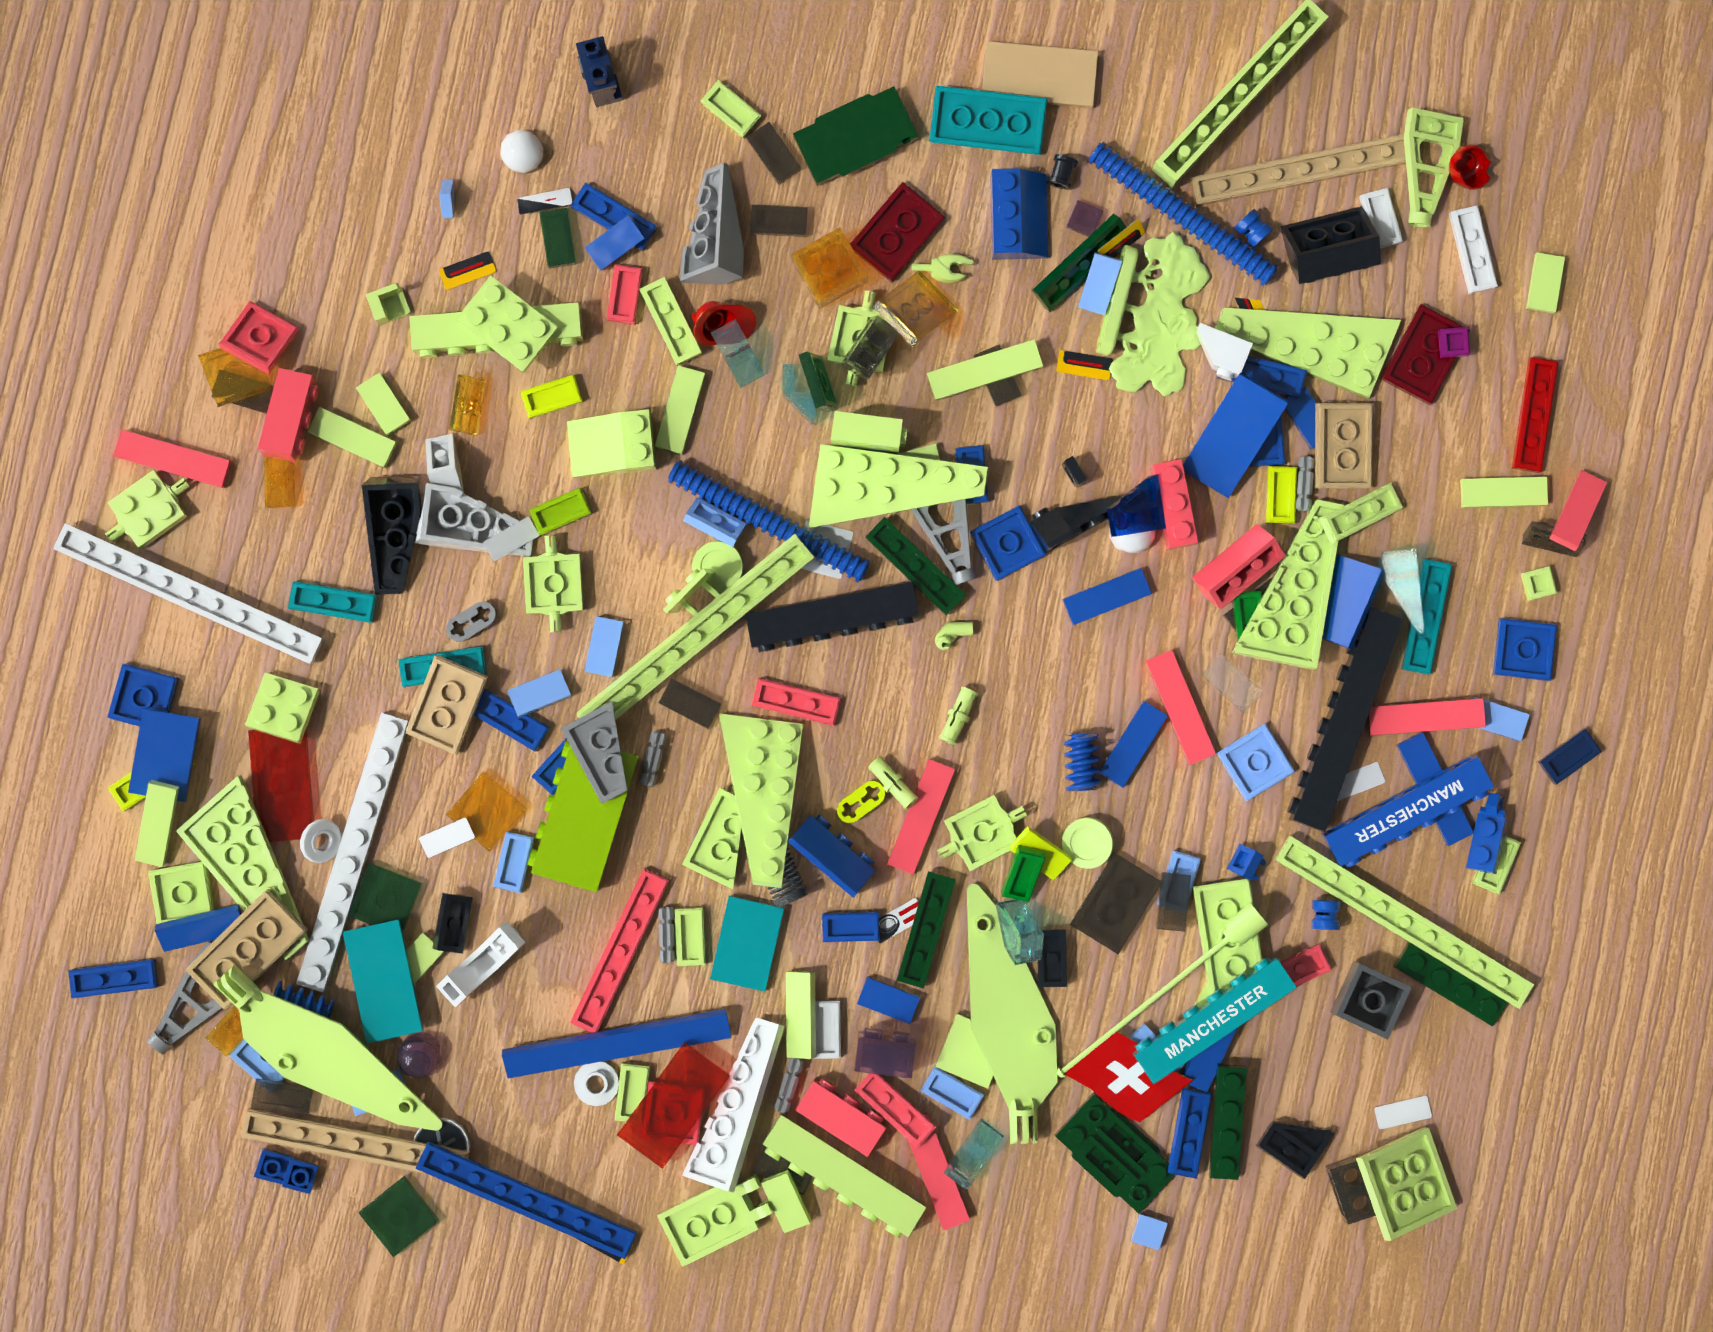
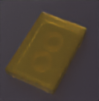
M917 271L884 295L873 306L912 347L953 317L958 311L952 302L921 271Z

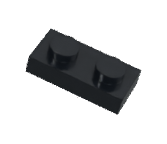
M442 893L432 949L463 954L473 897Z
M1065 929L1037 930L1038 987H1067Z

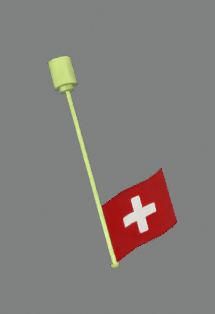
M1250 902L1224 923L1227 929L1223 931L1226 936L1223 940L1062 1069L1058 1068L1057 1075L1061 1078L1068 1076L1094 1091L1119 1113L1134 1121H1143L1192 1082L1193 1079L1173 1071L1153 1084L1132 1054L1137 1050L1135 1045L1138 1042L1121 1034L1118 1030L1229 941L1233 945L1238 942L1243 946L1269 924Z

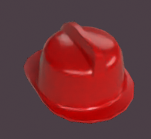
M709 301L692 313L694 337L702 345H732L741 343L748 339L756 326V316L750 308L744 305H725L719 301Z

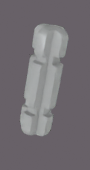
M1301 456L1298 460L1300 472L1297 473V511L1307 512L1311 509L1312 499H1310L1313 491L1314 477L1312 469H1314L1315 459L1311 456Z
M651 732L649 739L651 745L647 747L642 767L644 768V773L641 772L639 783L642 785L655 786L657 779L655 773L659 771L664 751L662 750V745L665 746L667 739L665 733Z
M673 907L659 908V920H661V923H659V947H661L659 960L662 963H672L675 961V950H673V946H675V923H672V919H674Z
M799 1058L789 1059L787 1065L788 1072H785L779 1091L780 1097H777L774 1107L778 1112L788 1113L792 1104L790 1100L794 1097L800 1078L799 1073L802 1072L804 1061Z

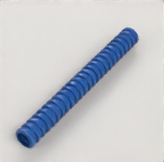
M1105 142L1098 144L1089 157L1090 164L1095 163L1097 169L1102 168L1104 170L1103 173H1109L1111 179L1116 178L1118 184H1125V189H1132V194H1139V199H1146V204H1153V209H1160V214H1167V219H1174V224H1181L1183 230L1188 229L1190 235L1195 234L1197 240L1202 239L1204 245L1209 244L1212 251L1216 249L1219 256L1223 254L1226 261L1230 259L1233 261L1232 265L1235 266L1237 264L1240 266L1239 270L1242 271L1244 269L1247 271L1246 275H1253V280L1256 281L1258 279L1261 281L1260 285L1264 286L1268 283L1277 270V264H1270V259H1263V254H1256V249H1249V245L1247 243L1245 245L1242 244L1240 238L1236 240L1233 233L1229 235L1226 228L1222 230L1219 223L1215 225L1212 222L1213 219L1209 218L1208 220L1205 217V213L1200 214L1198 212V208H1191V203H1184V198H1177V193H1170V188H1163V183H1156V178H1149V173H1142V168H1135L1133 162L1128 163L1126 157L1121 158L1120 153H1114L1112 147L1107 148Z
M681 460L674 464L668 476L669 483L675 482L676 487L680 488L682 486L684 491H692L691 494L693 496L697 494L699 499H707L708 504L713 502L716 508L722 507L725 513L730 511V515L733 517L735 515L739 516L738 519L740 521L745 519L746 524L750 525L752 523L754 528H762L761 531L763 533L767 531L770 533L769 536H777L778 541H787L796 534L813 556L816 557V561L820 562L822 560L825 566L829 564L833 570L839 569L840 574L846 573L848 578H856L855 582L857 583L865 575L870 565L868 559L864 561L861 559L862 556H854L853 551L847 552L845 547L839 548L836 542L833 545L830 543V539H822L823 536L821 534L816 536L815 531L811 530L809 532L806 526L801 528L798 522L794 524L791 522L792 519H784L783 514L777 515L775 510L769 511L768 506L762 507L760 502H752L753 498L749 497L747 499L745 494H737L736 489L730 490L728 485L722 486L721 481L715 482L713 477L707 478L706 473L700 474L698 469H690L691 466L689 464L683 465Z

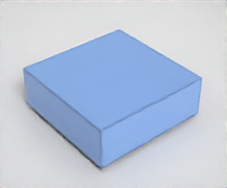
M1140 1213L1131 1241L1159 1250L1168 1223Z

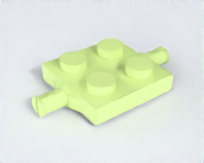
M865 291L862 307L851 308L842 305L838 307L827 361L842 364L849 368L845 385L850 386L852 375H854L852 387H857L859 371L883 372L894 316L880 314L873 309L877 294L875 292H871L870 301L868 302L870 291Z
M155 470L151 471L108 502L116 514L119 524L106 532V536L113 543L126 533L131 536L138 548H145L188 517L180 506L178 495L190 488V484L183 477L170 487L164 483Z
M545 536L546 553L536 557H523L526 614L548 615L550 619V632H562L561 615L567 612L584 611L581 555L558 553L557 536H551V543L550 536Z
M992 795L944 820L950 832L951 843L936 849L938 854L949 850L940 855L941 860L957 852L965 861L969 871H972L1010 851L1009 846L1016 840L1013 823L1027 817L1026 812L1015 816L1024 811L1023 806L1007 813L1000 807L995 795Z

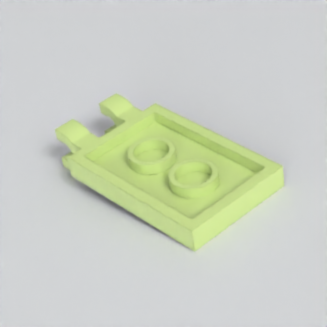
M757 1173L737 1183L734 1192L713 1186L657 1215L682 1267L758 1230L760 1227L757 1220L773 1213L769 1199L754 1207L748 1195L749 1192L758 1189L759 1185H761Z

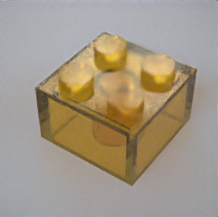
M841 227L791 254V260L818 309L868 283V275Z

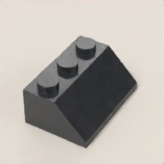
M1362 206L1281 226V233L1290 267L1299 284L1311 283L1319 279L1339 276L1343 273L1367 269L1381 264L1380 236Z

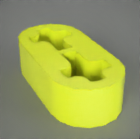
M876 781L864 783L838 804L837 814L839 818L846 823H853L859 820L884 800L885 790L883 786ZM868 786L880 789V792L877 794L879 797L877 801L871 798L863 803L861 798L867 794L866 788ZM859 801L861 806L855 810L856 816L854 818L849 815L846 817L842 815V812L845 810L843 807L845 803L853 805Z

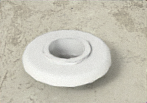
M327 819L315 820L306 827L300 839V847L304 857L315 863H324L334 858L338 852L342 834L334 822ZM324 833V844L316 848V838Z
M605 1062L583 1065L576 1073L574 1079V1088L577 1096L584 1103L592 1106H601L610 1102L617 1094L619 1087L618 1075L613 1067ZM594 1075L600 1076L604 1080V1088L599 1092H594L588 1087V1079Z

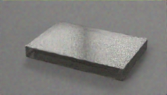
M1113 852L1069 924L1111 951L1119 954L1163 882Z

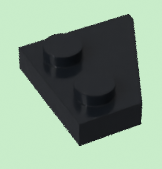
M1271 1122L1256 1144V1147L1301 1179H1305L1334 1133L1329 1130Z

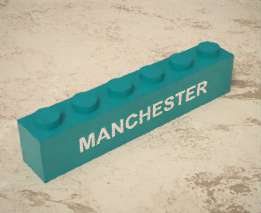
M1267 956L1254 965L1256 970L1247 976L1241 973L1230 981L1231 987L1223 992L1221 989L1214 991L1206 997L1208 1002L1200 1008L1197 1005L1190 1007L1182 1013L1184 1016L1182 1020L1176 1024L1170 1021L1159 1029L1160 1035L1152 1040L1146 1037L1135 1045L1137 1050L1132 1054L1151 1082L1155 1084L1296 989L1297 987L1277 958L1270 960Z

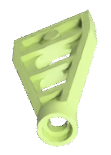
M1417 108L1408 109L1404 133L1410 201L1408 225L1421 228L1431 226L1432 215L1435 212L1449 175L1450 159L1460 147L1464 118ZM1422 141L1441 145L1442 153L1437 165L1430 166L1422 163L1420 158V144ZM1420 172L1435 176L1433 189L1430 194L1420 192L1419 190ZM1420 208H1423L1425 212H1419Z

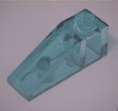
M1416 548L1381 552L1382 560H1377V568L1385 571L1383 576L1385 583L1418 634L1426 636L1418 552Z

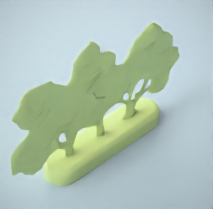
M1175 232L1169 234L1165 239L1153 237L1146 241L1144 253L1149 264L1139 273L1135 271L1138 249L1125 245L1119 258L1122 260L1103 319L1096 353L1109 356L1114 350L1116 341L1122 342L1125 348L1123 355L1114 360L1109 367L1112 377L1117 380V389L1135 393L1148 380H1151L1153 387L1162 396L1180 391L1184 386L1186 368L1182 364L1178 352L1182 349L1195 350L1201 345L1196 334L1198 329L1196 325L1197 318L1192 309L1183 307L1182 299L1199 292L1210 279V274L1205 265L1200 262L1195 248L1184 245L1183 238L1176 235ZM1157 259L1160 261V264L1152 265L1153 260ZM1162 269L1163 273L1159 278H1146V276H1151L1152 272L1150 271ZM1133 282L1142 283L1147 291L1146 302L1139 307L1126 303L1130 286ZM1153 283L1154 290H1151L1147 284ZM1124 310L1132 312L1134 315V332L1119 333ZM1130 342L1136 344L1138 349H1131Z

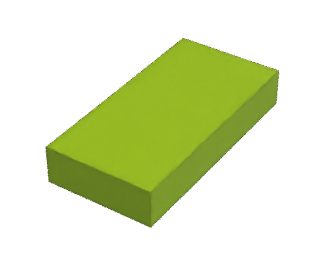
M581 488L529 509L540 536L592 514Z

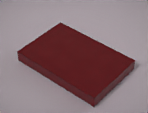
M902 181L848 247L892 283L945 220V216Z
M1420 304L1380 380L1431 405L1456 357L1440 358L1438 330L1464 326Z

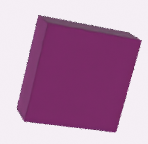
M1468 327L1438 330L1440 358L1466 357L1470 355Z

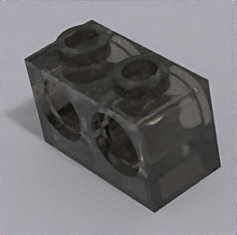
M878 315L871 317L840 364L862 380L869 379L901 331Z
M1358 1155L1325 1166L1342 1219L1348 1225L1376 1216L1356 1160L1359 1157ZM1355 1168L1357 1170L1356 1179L1352 1182H1346L1344 1179L1345 1172L1348 1169ZM1358 1196H1365V1206L1361 1209H1355L1353 1206L1354 1200Z

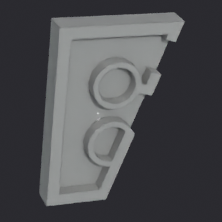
M611 701L561 728L601 804L627 791Z

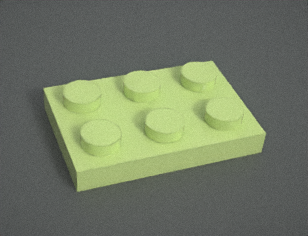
M491 275L456 319L459 324L523 373L526 372L559 329Z

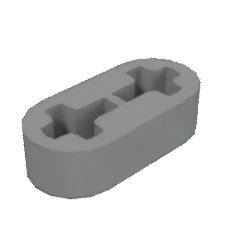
M487 602L474 604L448 621L446 625L447 635L457 642L469 640L495 623L497 619L496 608ZM481 607L485 610L490 609L491 613L488 614L489 620L487 622L483 619H479L476 622L473 621L475 617L479 616V609ZM456 622L461 625L470 622L471 625L464 629V636L453 634V631L456 629L454 625Z

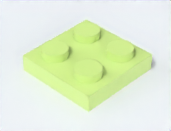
M264 673L245 725L248 728L301 744L320 691L308 685Z

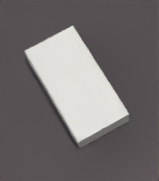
M1388 188L1360 195L1361 206L1380 236V249L1402 243L1403 239Z
M816 1001V1058L813 1059L841 1058L840 1001Z

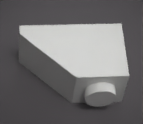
M1200 323L1196 334L1211 368L1217 371L1216 375L1223 379L1231 381L1232 378H1237L1239 373L1242 372L1253 343Z
M453 433L425 439L427 474L430 483L454 487L463 492L462 473Z

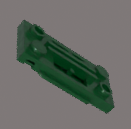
M894 86L874 96L866 94L817 117L814 124L793 133L796 144L816 186L835 177H843L895 153L897 148L918 139L916 130Z
M1093 1093L1055 1133V1137L1072 1152L1071 1156L1114 1197L1120 1196L1138 1214L1174 1176V1174L1167 1173L1169 1164L1159 1155L1158 1147L1115 1109L1110 1110Z

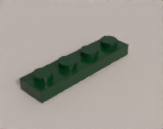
M1113 213L1032 290L1046 310L1051 312L1087 278L1095 252L1098 253L1102 246L1126 229L1120 217Z
M884 517L865 536L944 615L947 616L966 596L887 518Z
M928 871L896 981L924 989L956 879Z
M1411 943L1406 944L1393 966L1492 1027L1507 1004L1500 997Z
M1217 1064L1209 1164L1210 1178L1239 1180L1247 1067L1243 1065Z

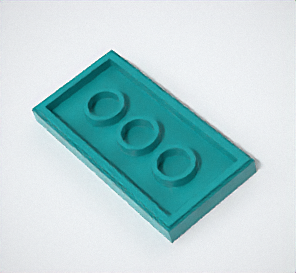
M936 85L929 142L1040 155L1047 98Z
M400 919L344 931L343 936L366 1043L424 1031Z

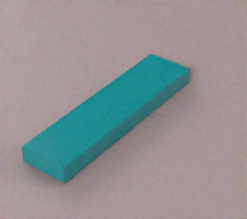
M1423 559L1401 670L1431 675L1452 564Z

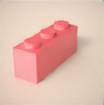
M281 368L278 369L258 445V450L263 456L296 463L297 456L302 455L305 446V439L302 438L304 429L309 428L312 419V412H309L312 401L315 402L317 400L319 386L316 385L317 383L312 375Z
M1182 459L1154 464L1150 471L1166 551L1197 544L1198 539Z
M1256 524L1196 573L1192 579L1203 596L1221 610L1286 556L1275 537Z
M814 1078L796 1106L795 1111L868 1157L886 1129V1124L882 1122L884 1117L872 1109L867 1113L858 1107L860 1102L849 1094H845L844 1097L834 1091L836 1086L826 1079L822 1078L819 1082Z

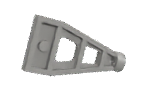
M966 499L952 502L954 520L951 524L943 527L934 523L928 513L929 506L911 509L952 573L954 584L959 585L976 579L971 565ZM956 529L959 532L961 549L957 552L949 553L941 540V535ZM959 566L967 568L959 572L956 571Z
M211 941L206 943L189 965L212 943ZM186 971L157 1029L147 1039L148 1044L163 1055L170 1049L172 1044L222 1009L214 999L206 1004H200L192 997V988L196 981ZM186 1001L197 1011V1014L186 1025H181L174 1019V1014L181 1003ZM161 1033H167L169 1036V1040L166 1037H164Z

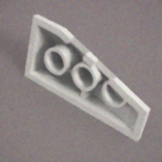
M426 483L421 498L422 510L414 543L488 552L483 542L516 524L519 520L505 513H500L480 500L477 501L465 495L457 488ZM533 540L510 552L508 555L530 557Z

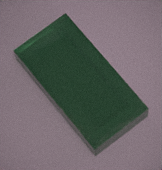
M567 207L539 212L548 268L575 265L576 257Z

